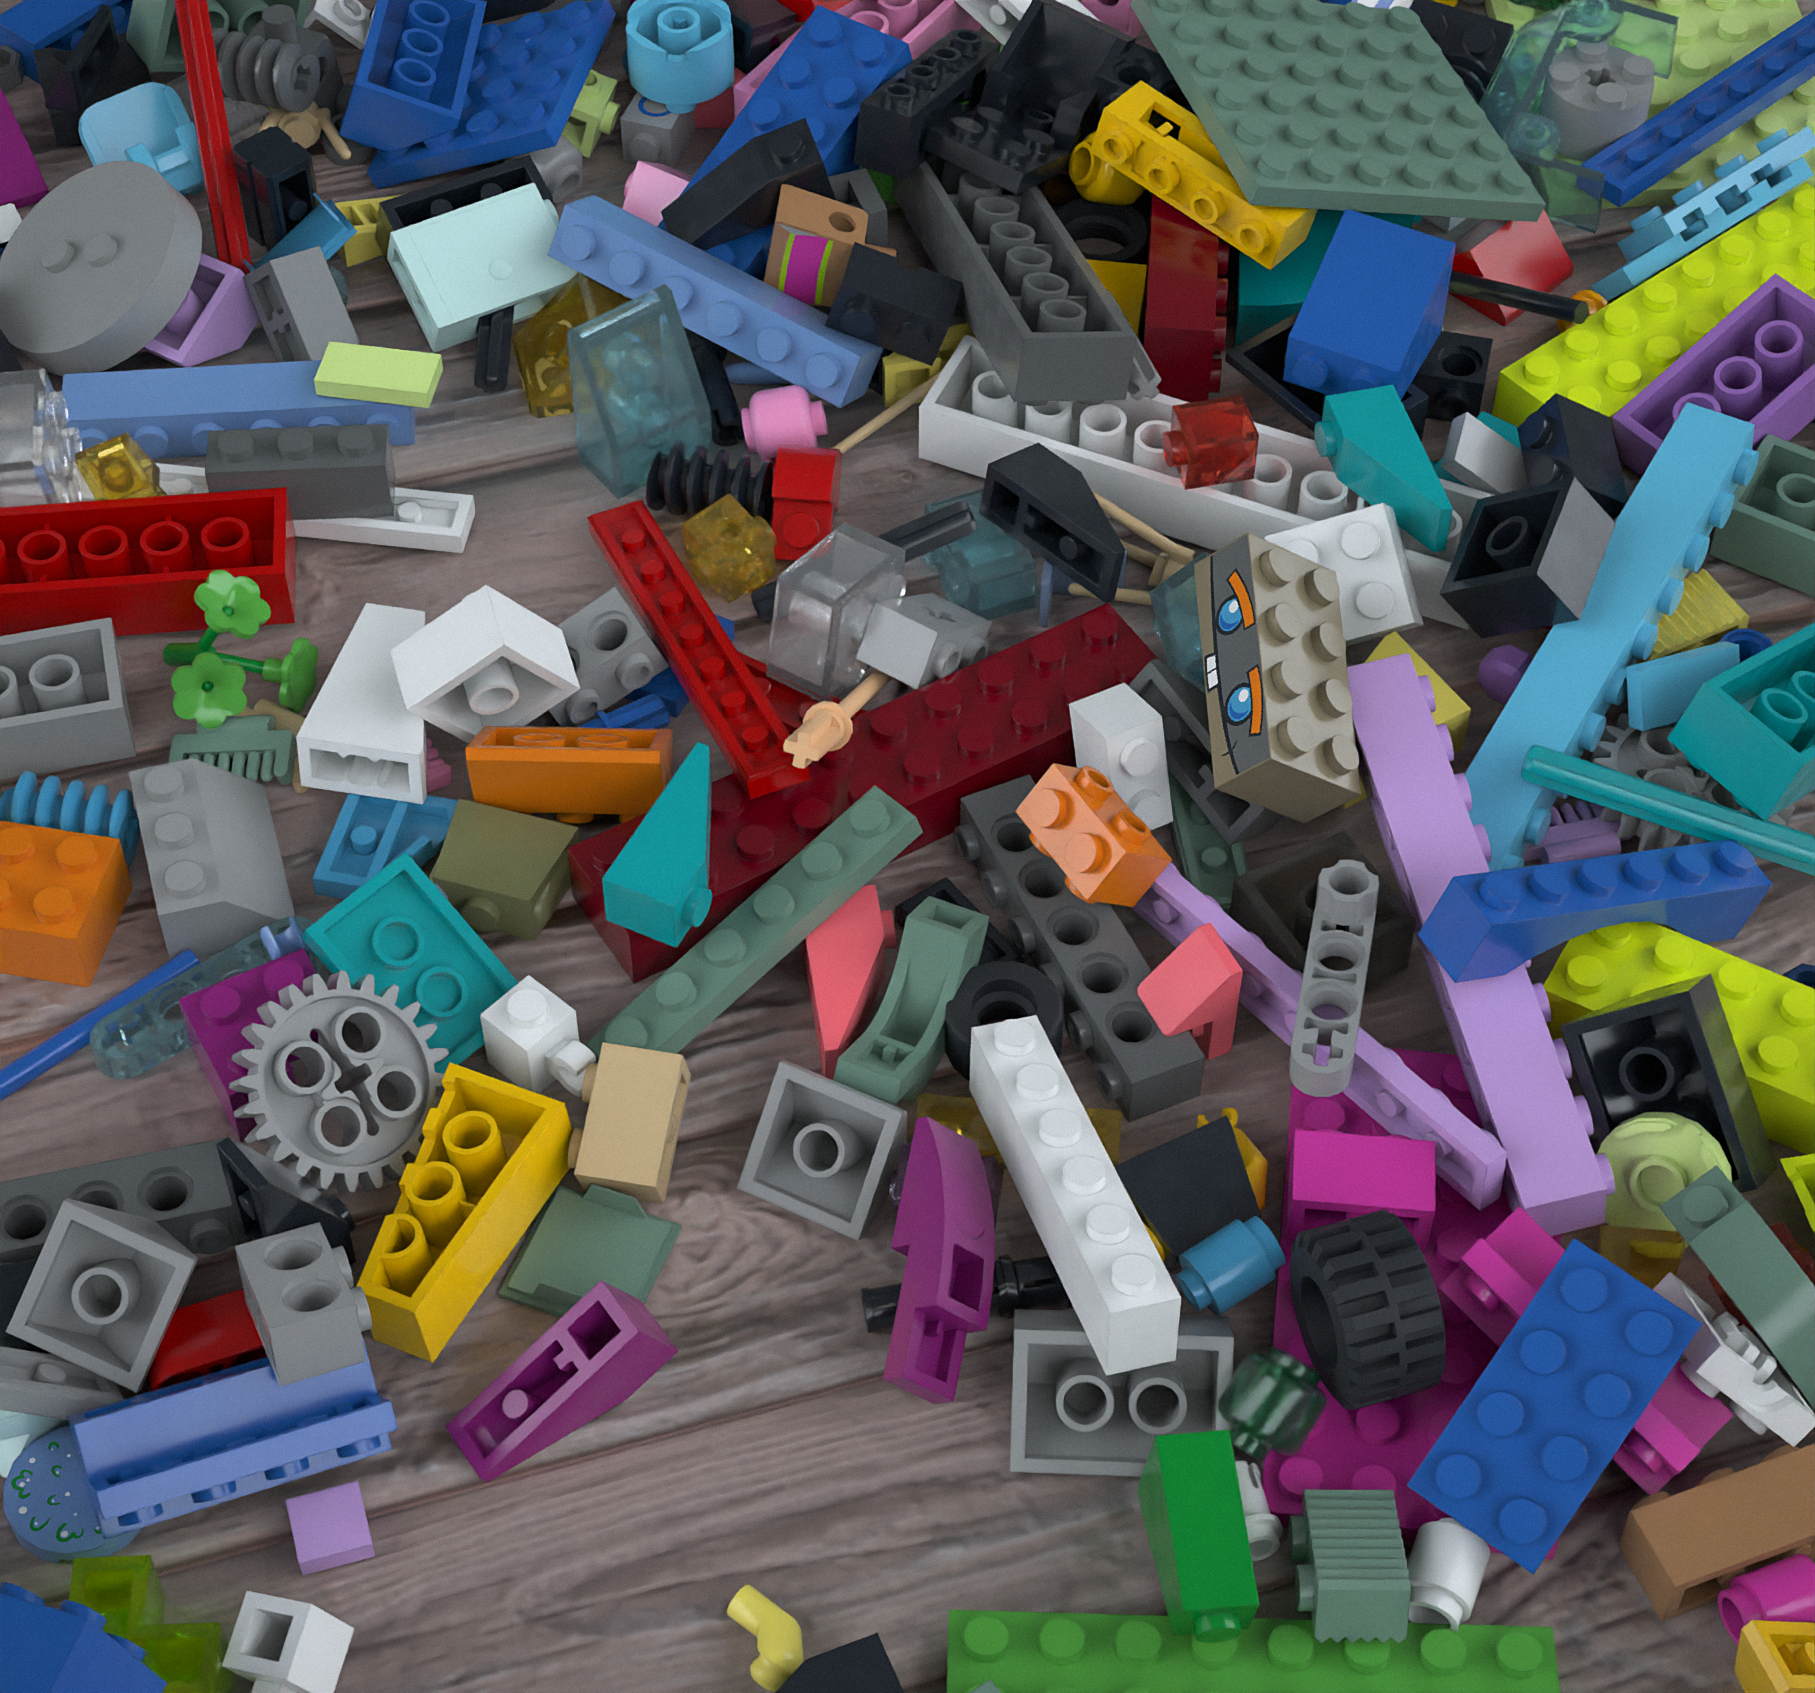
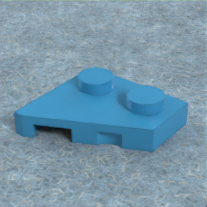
M348 793L312 878L315 893L317 895L345 899L404 852H407L419 867L423 866L442 849L458 800L427 795L424 804Z

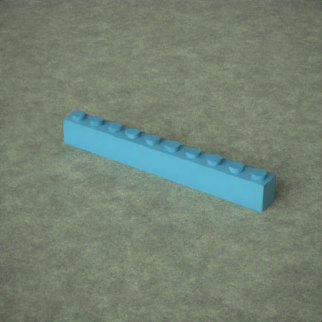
M1689 402L1685 404L1615 521V528L1580 619L1553 625L1464 774L1472 797V810L1468 811L1473 825L1482 823L1486 830L1491 848V862H1487L1490 871L1524 867V859L1522 857L1529 844L1538 846L1544 839L1551 822L1552 811L1550 809L1557 797L1565 799L1568 795L1525 781L1521 777V767L1527 751L1532 745L1537 744L1580 758L1584 750L1590 752L1595 750L1605 729L1606 717L1604 715L1611 704L1619 706L1627 695L1626 667L1634 665L1637 659L1645 661L1649 657L1657 640L1659 631L1657 624L1662 615L1672 616L1677 609L1684 590V577L1689 570L1697 572L1700 569L1709 548L1710 538L1708 536L1713 527L1720 529L1724 527L1733 508L1735 499L1733 493L1738 484L1747 486L1754 475L1759 460V452L1752 450L1755 424Z

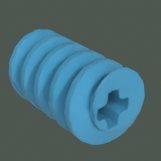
M25 771L21 774L16 787H11L2 794L0 798L1 821L120 839L127 868L131 866L136 854L140 832L137 811L134 809V797L131 790L123 788L118 792L114 804L111 805L109 789L105 785L98 784L93 789L89 800H86L84 782L73 780L69 784L65 795L61 796L62 785L59 777L49 775L45 779L40 791H38L36 774Z

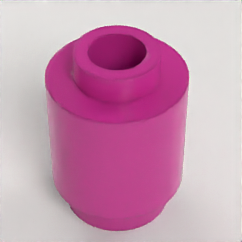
M1798 1553L1734 1577L1730 1588L1722 1590L1718 1594L1719 1613L1732 1640L1739 1645L1741 1629L1751 1620L1815 1623L1814 1562L1806 1555Z

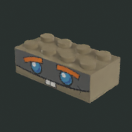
M1248 532L1194 564L1214 787L1217 790L1294 820L1307 823L1361 795L1358 769L1359 755L1356 749L1352 716L1353 701L1349 690L1345 655L1346 642L1343 636L1339 603L1340 589L1335 571Z

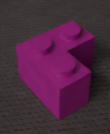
M304 948L178 999L191 1048L240 1142L245 1141V1138L257 1126L254 1117L235 1118L233 1112L249 1103L248 1093L229 1089V1083L248 1075V1069L235 1063L232 1060V1055L241 1050L254 1049L255 1046L246 1040L241 1031L252 1023L266 1026L257 1011L260 1005L272 1001L282 1006L278 995L279 990L294 984L303 993V980L318 974ZM311 1030L310 1038L318 1044V1033L315 1030ZM289 1054L285 1062V1071L288 1078L296 1085L293 1068L290 1063L300 1058Z

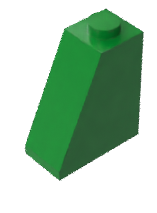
M1230 1430L1155 1436L1137 1487V1494L1173 1636L1195 1634L1196 1640L1203 1643L1231 1640L1241 1634V1630L1249 1628L1260 1604Z

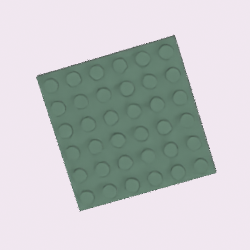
M1318 0L1131 1L1130 6L1250 205L1344 211L1350 209L1361 212L1527 222L1538 221L1546 203L1531 183L1530 177L1522 170L1508 150V145L1500 138L1486 118L1484 110L1475 102L1464 86L1462 78L1453 70L1442 54L1441 48L1431 38L1420 22V17L1414 11L1402 6L1386 9L1367 7L1357 2L1341 5L1322 3Z

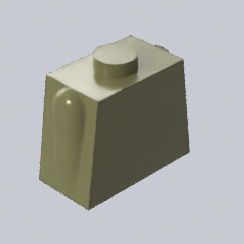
M459 798L440 855L429 875V879L433 884L437 883L448 896V901L470 927L483 932L495 931L535 941L571 887L567 848L580 843L579 827Z

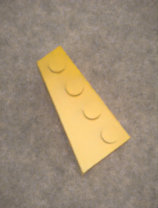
M449 1062L442 1079L444 1092L438 1107L430 1108L422 1127L424 1140L414 1164L407 1163L399 1182L401 1195L394 1213L385 1216L356 1286H361L366 1296L372 1319V1329L370 1331L374 1340L431 1363L437 1358L569 1170L568 1150L573 1133L564 1102Z

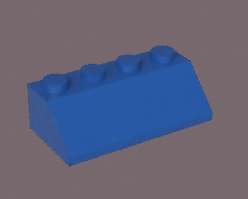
M376 0L339 136L354 140L364 147H375L392 153L456 129L463 109L487 2L483 0Z

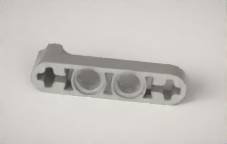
M1339 860L1336 865L1323 868L1318 877L1316 904L1289 1061V1078L1293 1085L1304 1094L1315 1097H1330L1339 1094L1348 1086L1352 1075L1379 891L1378 875L1369 872L1365 867V863L1355 860ZM1337 924L1350 926L1349 932L1336 930ZM1330 956H1340L1347 958L1355 966L1345 971H1334L1323 966L1320 961ZM1323 1004H1331L1343 1009L1347 1015L1337 1020H1326L1316 1016L1312 1009ZM1317 1044L1330 1046L1327 1066L1314 1064Z

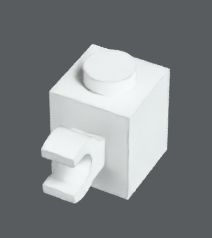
M528 975L480 1014L487 1062L521 1088L540 1094L557 1079L569 1092L580 1097L582 1095L586 1068L590 1062L594 1063L596 1061V1056L588 1047L579 1042L576 1010Z
M247 1591L222 1666L254 1682L251 1693H334L354 1628L313 1604Z

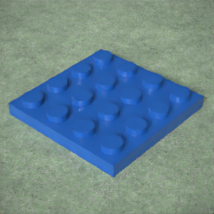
M577 0L559 10L544 14L531 12L517 21L498 26L494 23L482 26L458 127L392 153L377 148L378 151L367 171L376 188L380 189L556 146L616 15L609 1L593 0L585 3L583 0Z

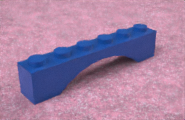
M1733 839L1453 876L1417 935L1455 983L1506 975L1531 958L1564 941L1596 929L1627 922L1650 921L1669 925L1679 931L1680 934L1702 943L1735 939L1773 883L1755 864L1753 855Z

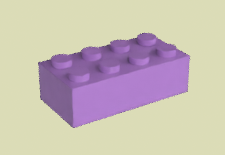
M1776 273L1612 417L1613 435L1619 461L1642 477L1687 402L1755 424L1752 450L1756 451L1767 433L1790 441L1815 418V300Z

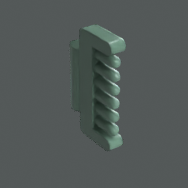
M273 715L226 716L223 724L214 729L203 728L197 722V733L176 734L172 738L168 763L194 758L215 766L216 760H218L217 767L229 772L230 762L233 760L231 773L243 777L245 762L248 759L246 779L256 782L259 775L260 761L263 759L261 779L264 782H270L274 774L282 785H287L292 781L297 740L290 730H276V721Z

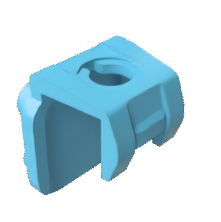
M156 82L144 83L97 102L83 112L79 119L78 131L93 166L112 161H134L153 168L183 196L190 193L194 196L206 190L195 124L193 121L191 122L181 98L172 87Z

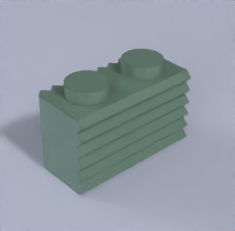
M1304 1489L1301 1515H1289L1288 1518L1290 1561H1303L1304 1565H1296L1295 1570L1297 1611H1311L1314 1636L1321 1643L1328 1638H1332L1338 1643L1345 1637L1352 1643L1360 1637L1367 1643L1374 1638H1377L1382 1643L1390 1638L1400 1643L1407 1638L1411 1579H1409V1569H1407V1559H1405V1549H1403V1539H1401V1529H1399L1394 1490Z

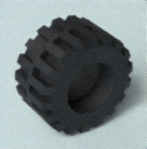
M1379 1210L1299 1232L1297 1238L1293 1241L1290 1263V1282L1294 1309L1311 1362L1322 1383L1334 1399L1343 1408L1355 1410L1438 1386L1441 1382V1375L1444 1374L1446 1335L1441 1304L1425 1257L1401 1220L1394 1213H1389L1388 1210Z

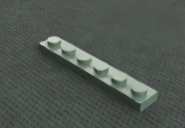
M874 785L584 1045L595 1054L597 1062L599 1061L603 1042L677 1054L921 835L923 831L917 818Z

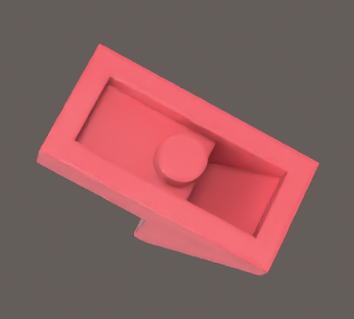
M1210 922L1199 926L1140 983L1137 988V994L1162 1034L1166 1037L1189 1030L1207 1060L1231 1052L1243 970Z

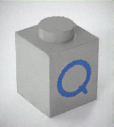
M638 91L620 119L623 160L637 164L639 160L664 164L675 169L695 135L694 110L684 114L672 113L666 109L665 104L652 101L641 95Z

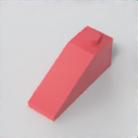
M867 885L860 888L801 942L822 1072L824 1077L831 1080L834 1078L838 1058L860 1037L885 977V949L896 948L893 913L891 909L880 910L876 885Z

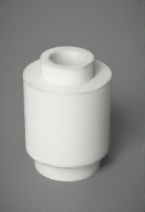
M1442 1518L1439 1521L1425 1523L1418 1530L1407 1562L1409 1579H1411L1408 1623L1450 1624L1449 1630L1457 1632L1459 1624L1466 1622L1470 1618L1488 1564L1490 1549L1482 1538L1453 1518Z

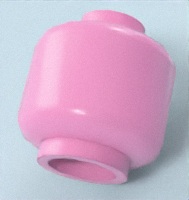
M801 385L758 391L751 396L749 408L741 409L742 425L749 454L758 453L762 461L767 459L775 464L780 445L818 447L817 436L828 435L822 400L811 402L808 391Z

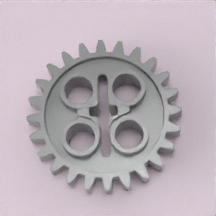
M1622 713L1619 716L1616 727L1609 725L1605 727L1602 738L1593 751L1590 760L1592 763L1759 817L1756 813L1741 807L1734 800L1732 793L1707 772L1692 766L1686 760L1684 753L1667 739L1678 722L1640 731L1630 728L1629 716ZM1791 804L1767 820L1787 827L1795 806ZM1607 807L1603 808L1600 817L1602 821H1621L1616 835L1620 839L1632 835L1640 837L1638 851L1650 850L1653 846L1661 849L1710 842Z
M341 970L330 975L327 987L321 976L314 974L303 980V993L294 984L279 990L278 995L282 1006L268 1001L257 1008L266 1026L252 1023L241 1031L246 1040L255 1046L254 1049L241 1050L232 1055V1060L235 1063L248 1069V1075L229 1083V1089L248 1093L249 1103L233 1112L235 1118L254 1117L257 1126L245 1138L246 1143H256L266 1139L271 1146L265 1156L275 1162L283 1159L288 1160L287 1168L302 1176L306 1175L309 1171L310 1182L319 1192L327 1190L333 1177L339 1195L355 1192L358 1179L366 1192L382 1187V1172L390 1180L401 1178L406 1168L403 1159L411 1163L415 1162L422 1145L418 1139L424 1140L422 1127L430 1108L438 1107L441 1099L436 1097L435 1093L436 1089L443 1087L442 1079L444 1074L435 1072L434 1063L445 1058L449 1052L448 1049L444 1048L429 1049L426 1040L437 1030L436 1023L426 1024L418 1028L413 1020L421 1004L416 1001L403 1008L395 1006L399 986L395 984L375 995L374 976L371 974L358 978L352 989L346 970ZM345 1020L356 1024L361 1030L363 1046L360 1052L351 1050L344 1043L342 1026ZM311 1030H315L318 1033V1044L311 1040ZM289 1054L299 1057L307 1067L308 1080L305 1087L293 1084L287 1076L285 1062ZM345 1072L351 1083L344 1088V1092L340 1093L336 1089L334 1082ZM381 1078L389 1081L397 1091L398 1104L394 1111L385 1108L378 1098L377 1086ZM325 1113L335 1116L342 1125L343 1139L338 1147L330 1144L323 1136L321 1121ZM367 1121L372 1123L375 1128L373 1136L367 1133Z

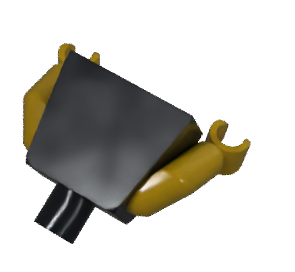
M1232 1107L1223 1108L1221 1118L1213 1122H1208L1204 1114H1199L1195 1130L1114 1166L1168 1273L1182 1267L1179 1255L1235 1219L1240 1220L1242 1223L1253 1216L1261 1219L1260 1213L1265 1208L1268 1162L1246 1134L1237 1128L1238 1113Z

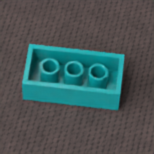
M1815 622L1704 682L1667 738L1684 753L1686 760L1692 766L1707 772L1732 793L1734 800L1741 807L1756 813L1764 821L1815 790Z

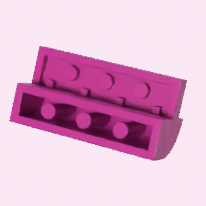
M1518 1206L1485 1240L1481 1237L1460 1258L1458 1267L1438 1288L1500 1348L1565 1250ZM1679 1360L1612 1458L1648 1495L1657 1493L1672 1477L1680 1473L1701 1452L1700 1449L1734 1416L1716 1396L1711 1398L1706 1395L1684 1374L1680 1367L1682 1363Z

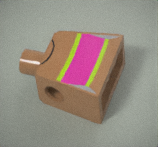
M782 184L764 282L809 306L831 307L839 280L855 242L896 257V249L865 244L868 214L863 209L791 185Z

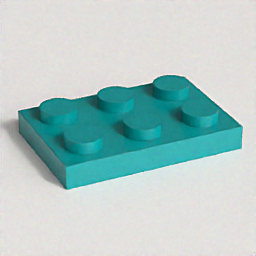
M407 852L400 855L313 923L301 936L303 941L332 974L346 970L351 989L358 978L371 974L374 976L375 995L395 984L399 986L395 1006L403 1008L416 1001L421 1004L413 1022L418 1028L426 1024L436 1023L438 1028L426 1040L429 1049L444 1048L448 1049L449 1052L445 1058L434 1063L435 1072L445 1074L449 1062L460 1066L485 1045L480 1014L518 984V981Z

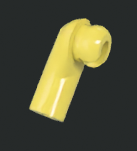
M748 1584L742 1587L731 1600L727 1609V1615L757 1637V1649L760 1655L750 1665L751 1676L762 1687L776 1692L804 1662L801 1628L792 1616Z

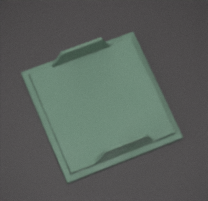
M591 1183L586 1193H582L557 1185L544 1205L498 1292V1296L561 1318L599 1281L603 1280L638 1298L645 1304L682 1230V1225L645 1213L635 1197Z

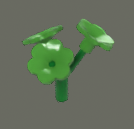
M224 570L212 571L206 579V583L200 584L194 593L195 603L205 611V621L209 627L198 642L169 643L163 650V658L167 665L181 666L173 672L171 677V685L176 692L172 700L175 713L182 719H196L198 724L206 729H214L221 726L226 716L238 715L246 707L247 697L242 687L246 681L244 671L262 674L264 681L281 684L279 691L280 704L299 714L305 706L306 698L312 695L316 685L317 646L311 645L308 638L298 637L293 643L291 652L285 656L284 660L269 657L265 662L216 652L212 644L220 633L230 631L239 638L250 639L257 633L259 626L265 624L270 618L271 610L268 603L260 598L259 586L252 579L245 576L234 578Z

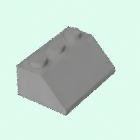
M194 758L129 771L157 913L170 960L186 949H190L199 958L261 944L263 941L260 937V931L265 926L269 927L273 936L285 932L290 927L289 917H295L264 785Z
M1014 1309L1010 1472L1141 1477L1155 1436L1230 1430L1234 1335L1229 1318L1227 1316L1180 1315L1175 1361L1106 1376L1076 1311Z

